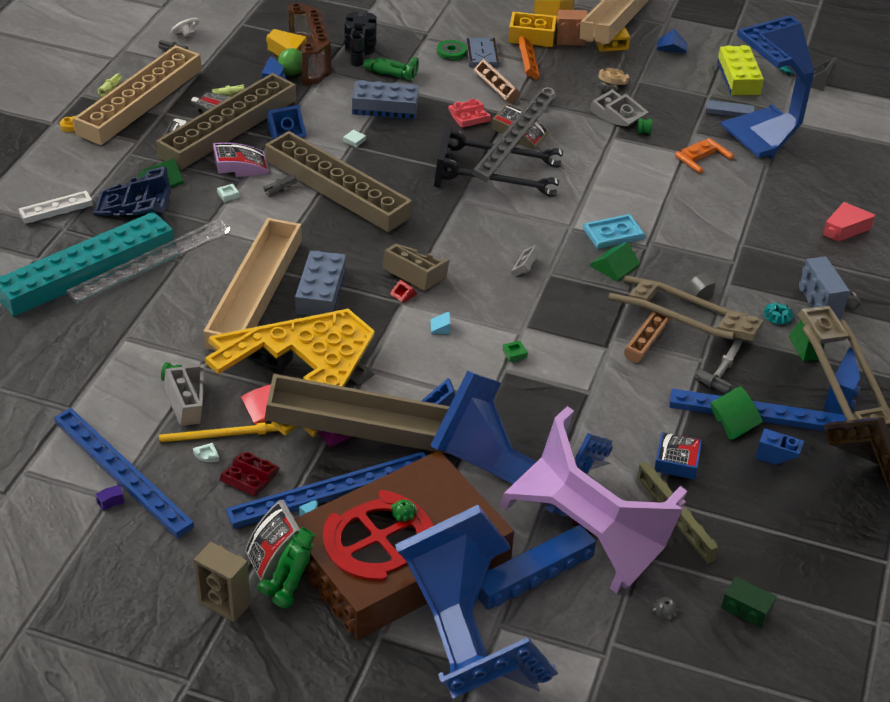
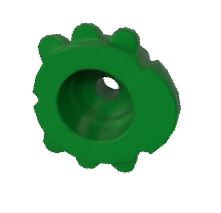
M399 500L391 505L393 515L397 521L406 522L413 520L417 514L416 505L409 500Z

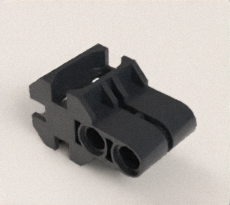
M351 12L346 15L344 24L345 51L350 54V63L353 66H362L365 56L375 52L377 16L372 13H366V16H358L359 12Z

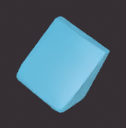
M450 312L430 319L431 334H450Z

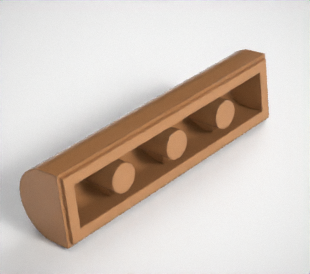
M485 59L475 67L474 71L508 103H514L518 100L520 96L519 90Z
M653 311L626 346L624 351L625 357L633 363L640 362L671 321V318Z

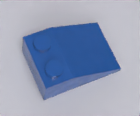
M849 347L835 376L853 412L857 403L854 397H858L861 387L858 386L860 375L853 349ZM830 385L823 410L844 415Z

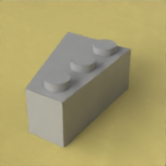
M204 364L165 370L164 389L180 426L200 424L203 403Z

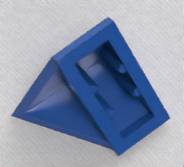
M674 28L658 39L657 50L687 53V42Z
M447 378L422 401L450 406L455 397V390L451 379Z

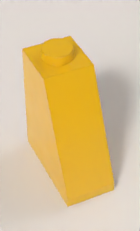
M273 29L267 35L266 42L268 50L279 56L282 51L288 48H295L301 52V46L307 43V37Z

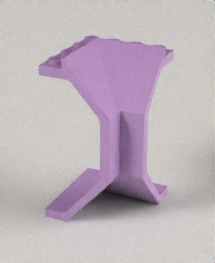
M567 406L554 419L542 457L504 492L500 507L507 511L517 500L551 503L598 537L616 571L610 589L618 593L622 587L626 589L666 547L683 510L682 508L686 503L684 498L687 491L680 486L667 501L662 503L624 501L618 498L576 466L566 434L574 410Z

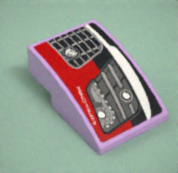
M213 143L218 174L234 172L235 177L269 174L263 151L237 143Z

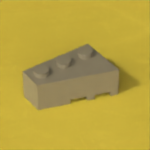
M395 244L385 249L382 268L425 291L447 278L450 259L444 258L442 261L433 258V254L428 253L425 256L417 253L416 249Z

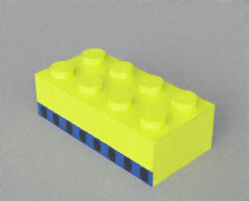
M728 45L720 47L717 63L730 95H761L764 78L750 46Z

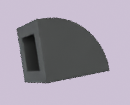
M705 272L694 277L686 286L685 291L701 299L713 297L716 283Z

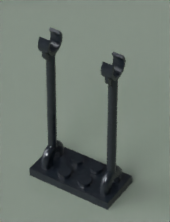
M446 121L437 158L434 186L441 187L442 179L452 180L458 175L476 177L472 175L473 170L459 168L458 163L450 159V151H458L465 146L490 150L494 144L468 140L463 133L452 129L453 122ZM514 148L511 154L540 158L552 167H560L561 160L555 161L550 157L552 155L562 157L563 151L559 148L547 149L543 152ZM493 174L489 179L535 187L550 197L557 196V190H550L546 186L548 184L559 185V180L554 177L534 181Z

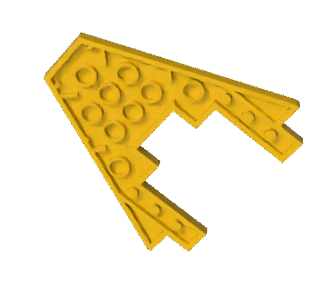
M344 309L210 336L208 343L217 351L205 357V363L217 374H220L262 347L268 350L275 358L292 350L314 369L304 376L303 379L344 387L373 339L375 331L351 310ZM271 422L284 436L298 428V426ZM302 427L312 437H315L318 432L315 429Z

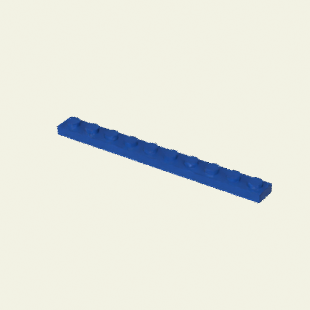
M672 389L669 407L714 414L710 403L721 396ZM753 401L763 422L825 431L823 425L829 422L848 421L845 415Z
M72 408L54 417L55 423L175 538L194 528V522Z
M424 452L416 453L226 508V515L232 528L236 529L260 522L264 515L279 500H284L290 512L299 510L300 506L316 500L318 504L328 502L426 457Z

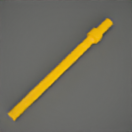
M263 422L253 426L160 434L159 442L255 433L265 435L266 432L279 430L272 424H265Z

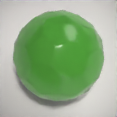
M288 48L280 53L278 62L284 67V74L295 76L302 72V54L299 50Z

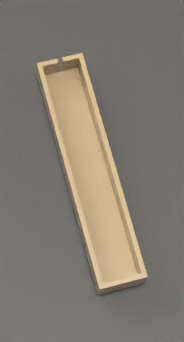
M602 0L581 21L580 39H584L586 42L596 40L600 44H609L649 0Z
M272 218L266 219L203 331L205 349L217 351L208 343L210 336L257 327L302 241L301 224Z

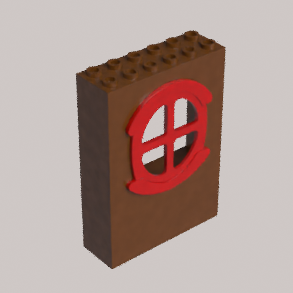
M440 450L294 519L299 529L305 527L316 535L312 542L314 547L311 549L310 561L303 573L308 577L311 587L319 591L322 601L330 605L334 616L337 619H341L347 633L352 634L356 640L428 604L406 560L386 539L387 537L409 526L418 534L479 505L510 546L509 550L495 556L491 560L487 570L489 571L512 559L514 530ZM399 500H409L416 505L417 514L413 520L400 521L383 530H379L368 518V516L381 510L393 511L391 505ZM360 520L371 533V536L351 546H343L341 536L345 527ZM374 543H379L392 559L383 563H366L356 560L352 557V554Z

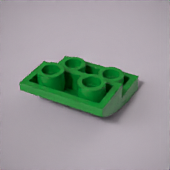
M742 386L733 389L710 403L716 420L722 421L729 439H735L763 422L755 404Z

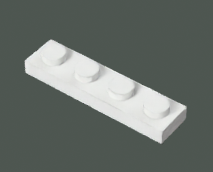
M83 191L19 208V214L26 224L74 210L84 209L93 206L88 192Z

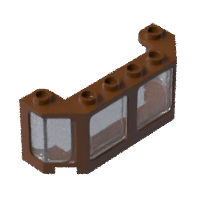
M293 3L288 5L289 33L307 37V43L301 46L302 84H319L324 75L329 76L331 74V45L324 20L319 9L305 4Z

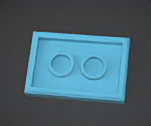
M631 214L583 224V230L597 249L645 239V233Z

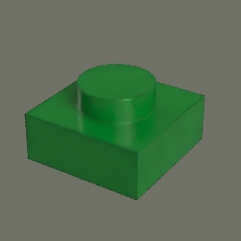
M521 341L503 344L502 350L509 362L527 358L528 352Z

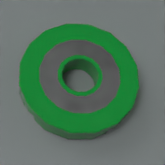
M445 40L437 45V55L442 59L449 58V60L455 61L465 57L467 47L460 41Z

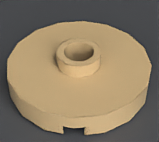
M608 68L606 71L601 69L598 76L602 81L616 85H625L629 82L630 78L628 74L624 75V72L612 68Z

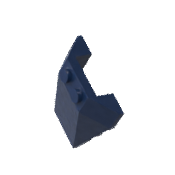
M166 166L148 170L145 172V176L138 179L132 177L129 183L124 185L119 183L101 191L93 214L95 216L142 217L152 212H155L158 216L164 214L171 194Z

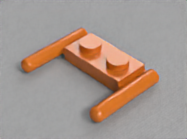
M708 138L682 149L681 152L677 151L675 157L700 174L703 172V168L696 164L695 161L715 153L716 150L730 160L734 158V154L711 138Z

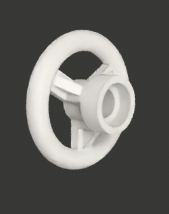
M198 18L186 19L176 24L171 31L174 34L183 33L184 37H189L195 33L193 28L199 24L200 20Z

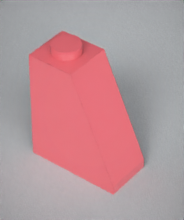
M843 202L826 221L823 235L839 242L869 231L872 228L875 214Z

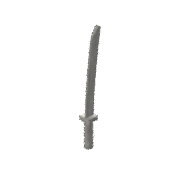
M735 338L727 355L722 357L721 365L714 375L716 374L721 378L726 369L732 367L734 357L744 339Z

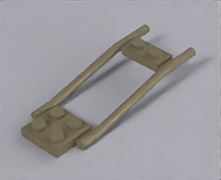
M627 275L624 278V282L637 285L629 294V297L609 293L608 300L644 307L713 336L731 340L735 337L754 341L764 320L758 319L756 316H748L747 313L728 310L664 283ZM659 289L725 317L716 329L649 301Z
M830 306L801 309L798 316L805 325L802 330L813 345L846 419L857 420L884 417L887 427H890V408L884 399L854 333L845 320L839 321ZM848 338L878 402V408L852 413L821 344L844 341Z

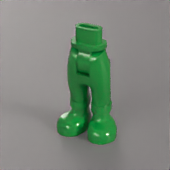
M376 58L366 59L363 68H367L371 72H377L380 75L387 74L399 79L404 78L408 81H414L418 73L419 58H412L408 65L407 63H399L385 58H377V60Z
M301 527L299 533L294 534L293 539L283 550L277 568L272 575L273 578L271 580H261L257 585L259 592L268 596H274L272 602L282 608L288 609L293 604V592L298 587L302 574L310 561L311 549L314 547L312 542L316 535L305 527Z

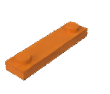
M522 35L518 41L525 67L524 72L528 77H532L536 81L540 78L533 45Z

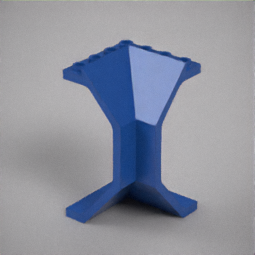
M791 15L737 31V36L776 68L787 66L796 75L788 113L784 114L773 104H770L768 108L720 122L722 127L758 158L767 156L771 159L801 126L804 120L814 76V68L802 24Z
M467 370L430 446L465 460L514 484L537 461L516 451L511 446L494 403L495 395L501 383ZM587 433L574 459L576 466L585 474H588L589 470L611 464L604 459L610 455L613 449V441L606 437ZM545 503V509L551 513H558L564 517L567 516L566 513L555 505Z
M479 505L395 544L398 553L406 560L436 621L450 663V674L445 675L441 672L438 675L441 683L450 690L452 699L501 676L540 692L538 683L548 682L553 676L558 674L556 666L550 663L528 637L493 654L488 655L473 615V609L491 560L495 556L509 550L510 546Z

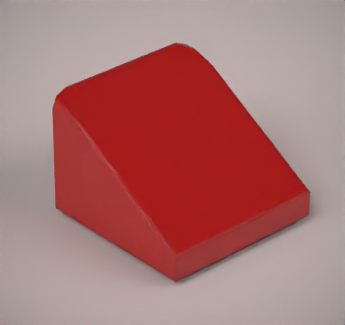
M399 280L389 294L400 302L405 303L414 297L417 292L413 287Z

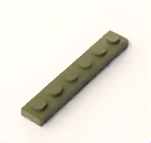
M647 461L639 464L637 479L656 502L662 503L667 501L673 494L667 483L663 482L657 475L656 470ZM683 507L676 526L707 564L714 562L718 550L717 543L705 532L703 526L694 519L692 513Z

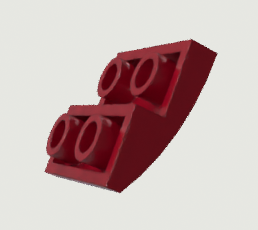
M244 451L233 459V464L230 468L220 474L219 481L252 496H256L279 471V466L272 464L268 460L256 457L253 453Z

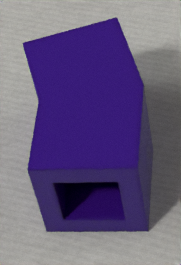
M120 485L106 488L95 494L96 503L103 511L114 505L124 503Z

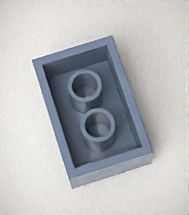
M826 256L806 259L802 269L801 281L799 282L800 291L803 292L808 303L813 308L830 306L837 318L842 319L850 290Z

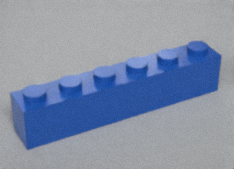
M578 525L487 571L478 595L479 601L487 610L500 606L506 600L517 597L530 588L537 587L541 582L549 578L552 579L565 570L572 569L576 564L584 560L591 559L594 556L596 541L581 525Z

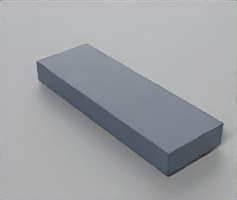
M707 100L706 113L738 117L754 112V105Z

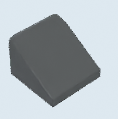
M358 362L349 379L357 385H361L373 377L374 373Z

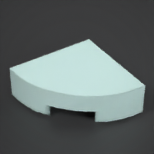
M213 443L193 448V453L199 460L211 463L219 462V455Z

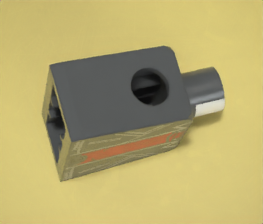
M207 92L201 98L193 97L191 99V106L195 107L196 116H199L227 100L230 96Z

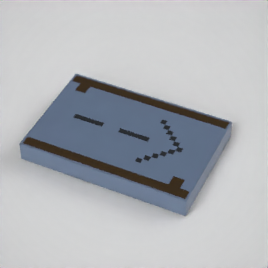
M466 38L469 67H476L483 59L492 67L500 66L496 38Z

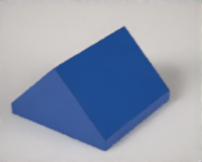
M299 105L267 111L268 131L273 140L288 131L301 138L307 137Z

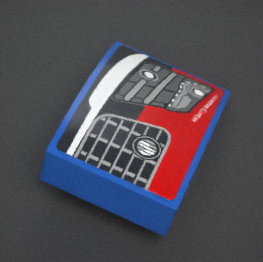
M662 432L655 463L656 472L695 480L702 440Z

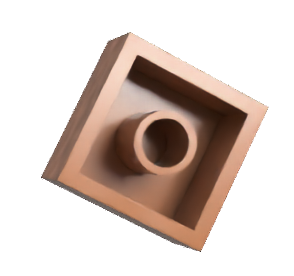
M557 10L556 45L586 46V41L580 39V24L588 15L587 10Z

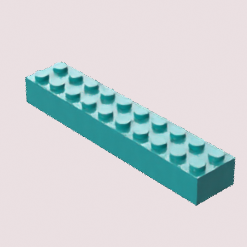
M155 212L148 213L145 216L0 276V303L13 317L175 246L173 229Z

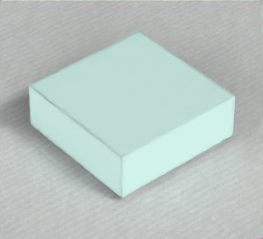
M352 130L343 137V142L355 148L366 141V135Z
M233 184L217 188V193L223 202L240 198V193Z

